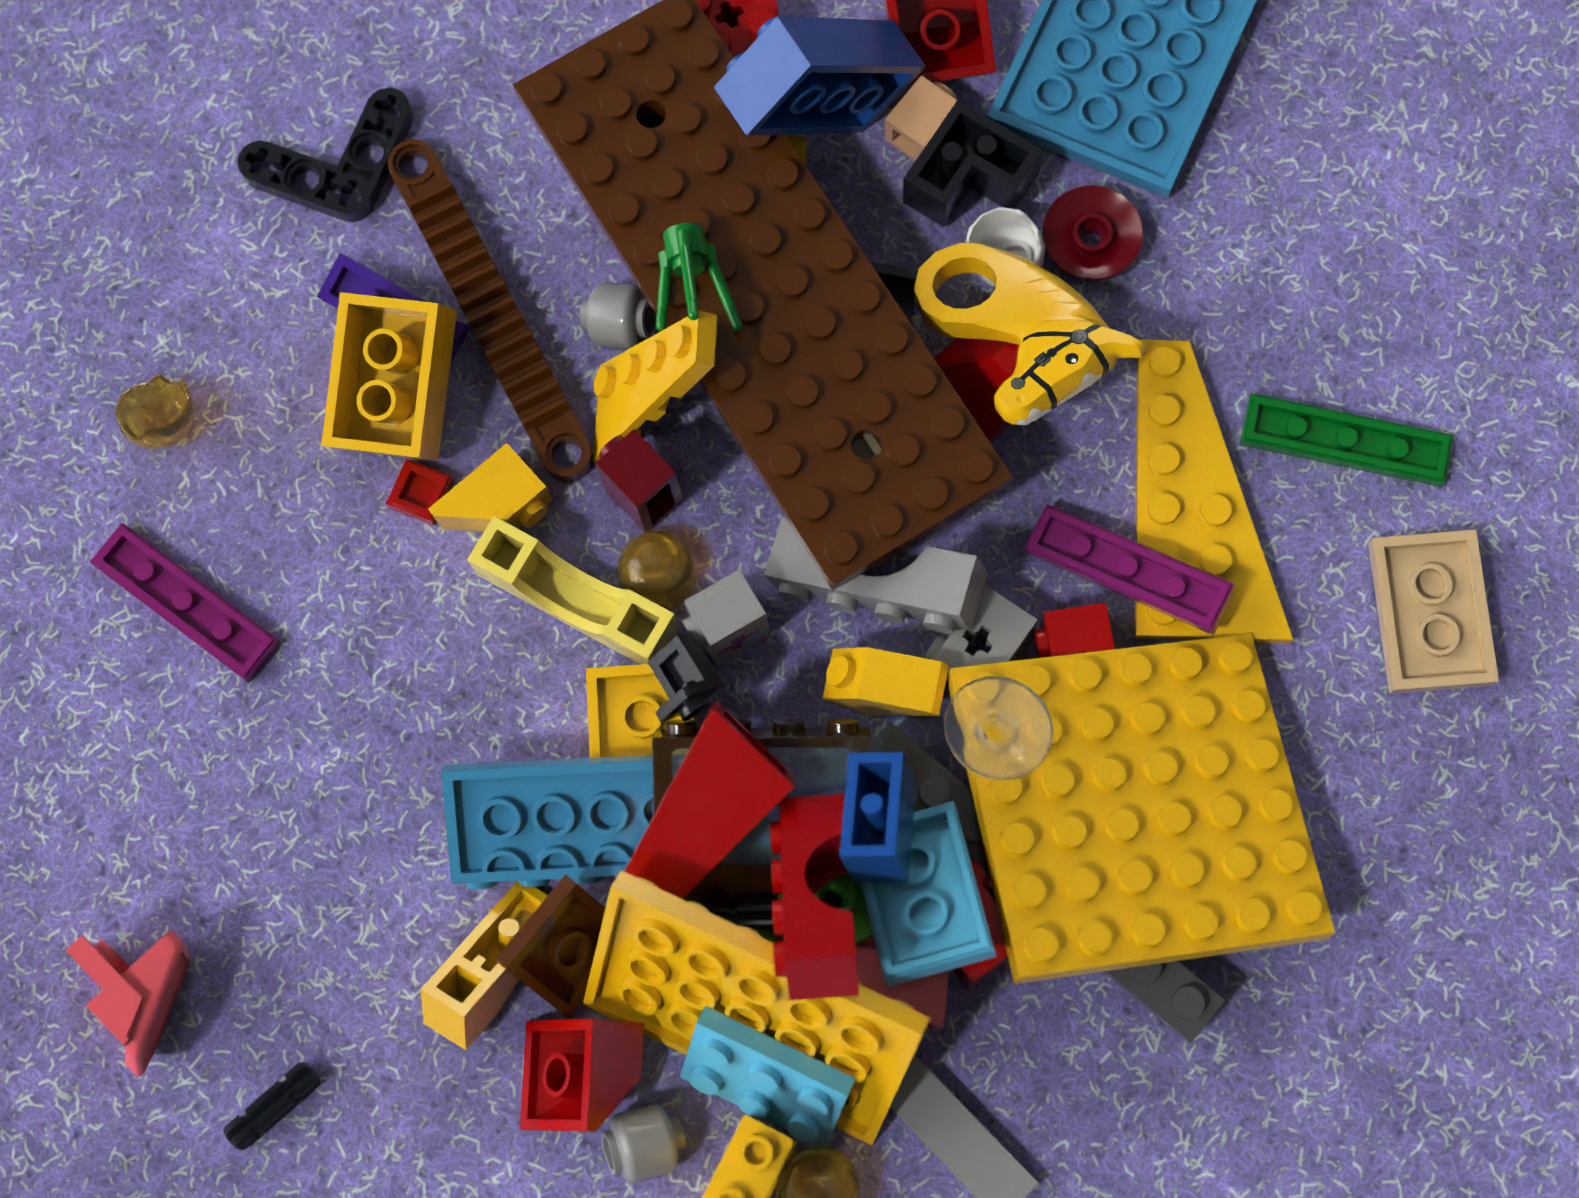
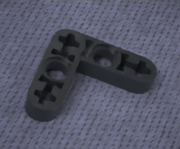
M388 87L373 93L363 109L338 166L268 141L259 140L249 143L241 150L237 160L238 169L248 185L257 190L343 221H361L373 210L390 173L388 158L391 151L405 140L414 117L412 107L405 94L398 89ZM393 104H396L400 115H390L384 126L387 136L390 137L388 139L380 133L384 124L380 110H389ZM377 145L383 148V157L375 165L367 166L358 162L359 152L364 147ZM265 157H267L272 167L283 171L282 180L277 172L267 168H262L256 174L252 163L254 161L262 163ZM311 171L319 175V182L313 190L298 192L294 189V181L301 173ZM330 184H333L336 191L344 194H351L355 188L361 200L359 202L351 200L346 207L338 194L329 191Z

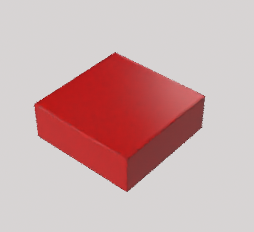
M406 459L386 501V505L392 510L435 526L436 520L428 509L451 490L455 480L448 474Z

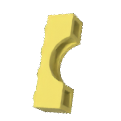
M493 516L467 559L475 573L481 578L638 664H648L647 662L673 639L679 629L674 613L630 589H620L586 574L553 553L538 539L496 516Z

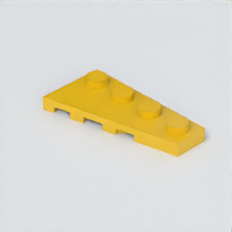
M699 311V318L692 321L689 317H686L599 365L593 384L594 393L597 395L594 462L600 459L599 452L612 438L618 435L625 437L633 429L641 435L640 426L646 420L656 422L666 413V407L671 396L681 398L714 367L717 315Z

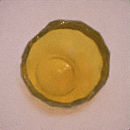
M161 374L155 375L148 382L134 384L122 393L115 409V416L123 436L139 447L152 450L170 448L187 436L195 417L192 396L186 383L180 380L176 384Z
M668 531L644 532L625 544L621 550V556L618 558L617 570L623 589H630L670 612L685 604L684 600L692 595L697 585L698 575L689 547L685 541Z
M826 1145L803 1147L785 1162L778 1178L776 1198H859L860 1181L858 1172L848 1157L840 1151Z

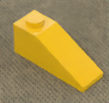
M519 881L509 889L420 989L423 1024L464 1050L471 1046L500 1012L519 981L518 978L507 971L495 959L548 896L546 893L536 887L521 886Z

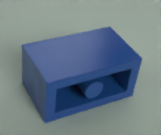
M904 752L849 753L839 856L853 882H908L916 779Z

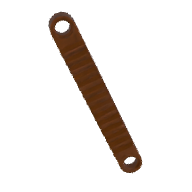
M413 139L399 143L393 148L388 158V168L393 181L541 462L550 476L560 482L572 483L581 480L588 474L593 465V453L590 443L504 280L500 276L495 263L492 261L486 246H484L478 231L475 229L470 216L467 214L462 201L429 144ZM421 157L428 162L423 174L412 178L401 173L402 165L407 159ZM574 444L580 448L582 452L581 458L573 467L562 468L553 461L554 453L561 445Z

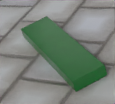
M1251 393L1248 398L1239 445L1442 487L1446 480L1453 435Z

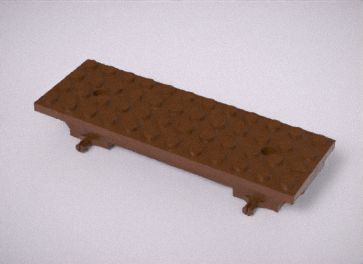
M662 0L514 83V91L656 315L660 277L658 253L665 250L664 231L676 224L696 223L704 228L706 243L715 245L719 267L736 306L743 328L740 332L733 330L707 265H704V271L695 276L698 310L717 315L714 367L699 382L833 591L871 567L881 565L966 514L967 510L1010 485L1013 476L786 135L746 136L714 89V86L727 73L726 67L734 57L696 0ZM673 270L671 274L666 328L688 317L683 277L676 276ZM863 434H870L880 442L882 450L875 458L861 459L853 453V444L858 439L863 438Z

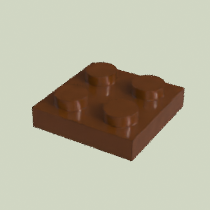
M565 875L495 960L563 1015L570 1018L584 1001L606 908Z

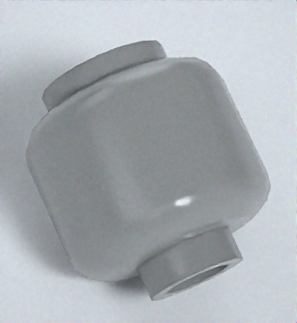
M601 283L593 289L589 299H585L582 302L580 308L581 326L583 329H587L591 341L599 347L628 350L653 336L656 331L657 315L636 284Z
M648 1104L613 1115L609 1122L608 1131L601 1134L604 1155L613 1175L621 1174L625 1181L632 1184L673 1172L678 1164V1150L686 1148L685 1134L677 1116L669 1118L665 1110L657 1104Z

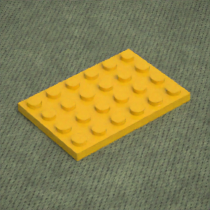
M620 870L610 888L583 1001L584 1006L613 1020L644 1023L643 1035L684 1055L687 1054L696 1023L705 1006L856 1078L835 1128L871 1146L877 1137L930 1020V1017L915 1011L909 1004L883 996L863 986L860 981H858V996L789 1001L787 977L776 978L773 942L762 938L756 931L748 927L737 926L710 913L704 906L698 903L687 902L660 889L648 879L634 877Z

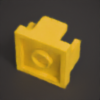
M649 664L586 668L590 758L653 755L652 737L656 729L665 728L666 721L682 719L678 716L660 722L655 712L669 700V697ZM696 716L691 720L697 721L698 728V716ZM689 748L676 749L672 754L687 753Z

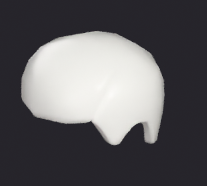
M999 206L982 213L968 228L965 243H980L1020 255L1041 267L1043 266L1045 252L1043 237L1038 227L1023 211ZM978 274L986 284L996 287L988 277Z

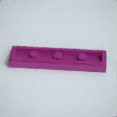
M1046 504L1024 548L1026 553L1213 636L1236 591L1235 584L1048 504Z
M123 523L119 525L90 561L101 572L248 683L281 644L278 639Z

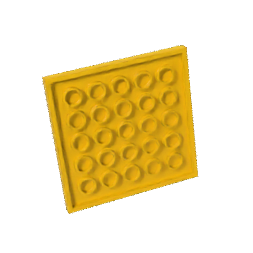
M1252 633L950 668L947 674V683L1014 984L1327 940L1336 933Z

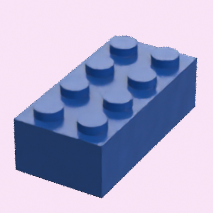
M776 16L760 27L757 33L758 38L744 53L737 55L729 62L726 67L727 73L714 86V89L746 136L861 133L923 71L926 65L897 24L892 20Z

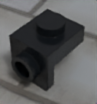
M692 631L676 635L647 662L669 697V700L655 712L660 722L678 716L683 721L695 718L710 707L711 704L708 698L724 684Z

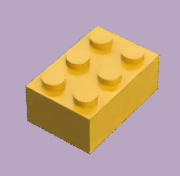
M340 292L321 446L439 462L457 311L439 303Z

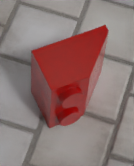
M884 0L887 20H892L897 24L926 65L923 71L908 86H913L921 75L930 82H938L996 72L987 0Z

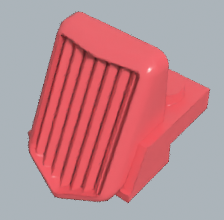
M171 930L136 962L129 966L103 939L93 945L82 935L65 951L102 989L86 1007L125 1046V1065L135 1076H142L153 1057L190 963L188 946Z

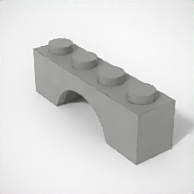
M781 517L764 576L778 589L777 594L784 599L797 603H807L809 597L825 600L826 606L845 613H855L857 607L874 611V616L898 624L904 623L905 617L923 621L924 627L944 634H953L955 628L972 631L988 571L975 555L926 546L914 562L899 572L886 576H866L860 574L832 591L790 523L783 517Z

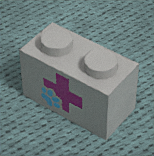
M740 569L684 600L689 617L682 620L687 631H692L706 656L710 655L716 667L770 637L767 615Z

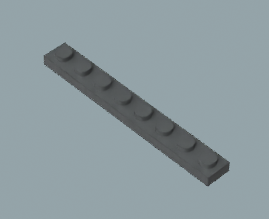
M889 722L871 743L870 753L904 752L916 779L914 812L954 801L971 861L976 860L990 877L971 788L894 724ZM1179 961L1103 971V973L1188 1044L1193 1042L1226 1001Z

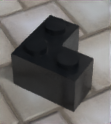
M957 100L904 177L903 203L943 227L946 226L970 189L1001 207L1016 209L1039 175L1043 149Z

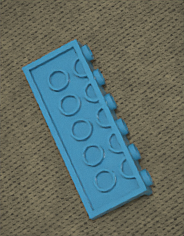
M686 753L672 754V779ZM653 755L444 765L441 770L451 884L466 883V886L470 889H487L496 886L498 882L519 881L521 886L537 887L548 884L551 879H562L565 875L572 878L577 884H593L603 880V877L617 876L620 870L624 871L654 815ZM769 813L718 864H771L772 849Z

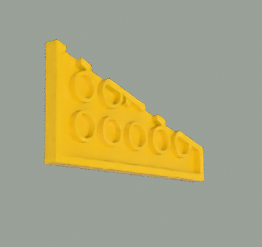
M1139 339L1145 344L1146 351L1142 358H1137L1135 542L1235 584L1236 591L1214 636L1135 601L1134 639L1190 641L1252 633L1254 643L1291 644L1293 637L1190 341Z

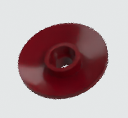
M1086 185L1065 192L1052 203L1044 219L1042 237L1046 253L1061 271L1080 280L1101 281L1119 275L1134 262L1142 245L1143 225L1137 209L1124 195L1108 187ZM1087 233H1093L1099 237L1100 243L1096 246L1087 245L1082 241V236Z

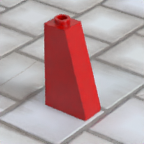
M717 701L710 708L629 859L624 872L637 878L648 879L660 889L683 899L795 787L796 776Z

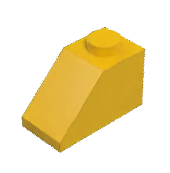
M506 443L428 510L442 529L485 531L493 516L518 529L521 526L530 528L546 515L549 509L547 504L552 501V498L545 484Z
M869 647L833 648L826 671V683L822 699L867 716H939L949 664Z

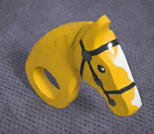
M958 243L936 251L918 269L914 294L916 305L925 325L944 337L995 340L1019 345L1017 363L1013 375L1001 384L994 395L996 411L1004 421L1012 425H1027L1039 419L1095 383L1116 365V359L1142 358L1146 351L1145 344L1131 335L1110 329L1095 308L1073 287L1058 276L1020 255L980 243ZM962 273L983 275L996 285L990 298L978 306L967 309L953 308L943 304L936 297V293L942 283L952 276Z

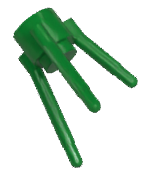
M680 223L667 228L663 233L665 250L658 253L660 277L656 329L663 331L666 328L672 270L676 276L683 277L689 319L695 321L699 318L695 276L701 274L705 269L704 265H707L731 326L735 332H740L743 328L741 320L719 267L715 245L706 243L704 228L696 223Z

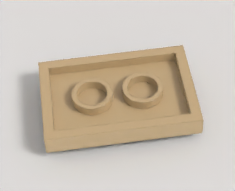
M1477 530L1372 538L1368 546L1389 694L1485 687L1497 684L1499 677Z

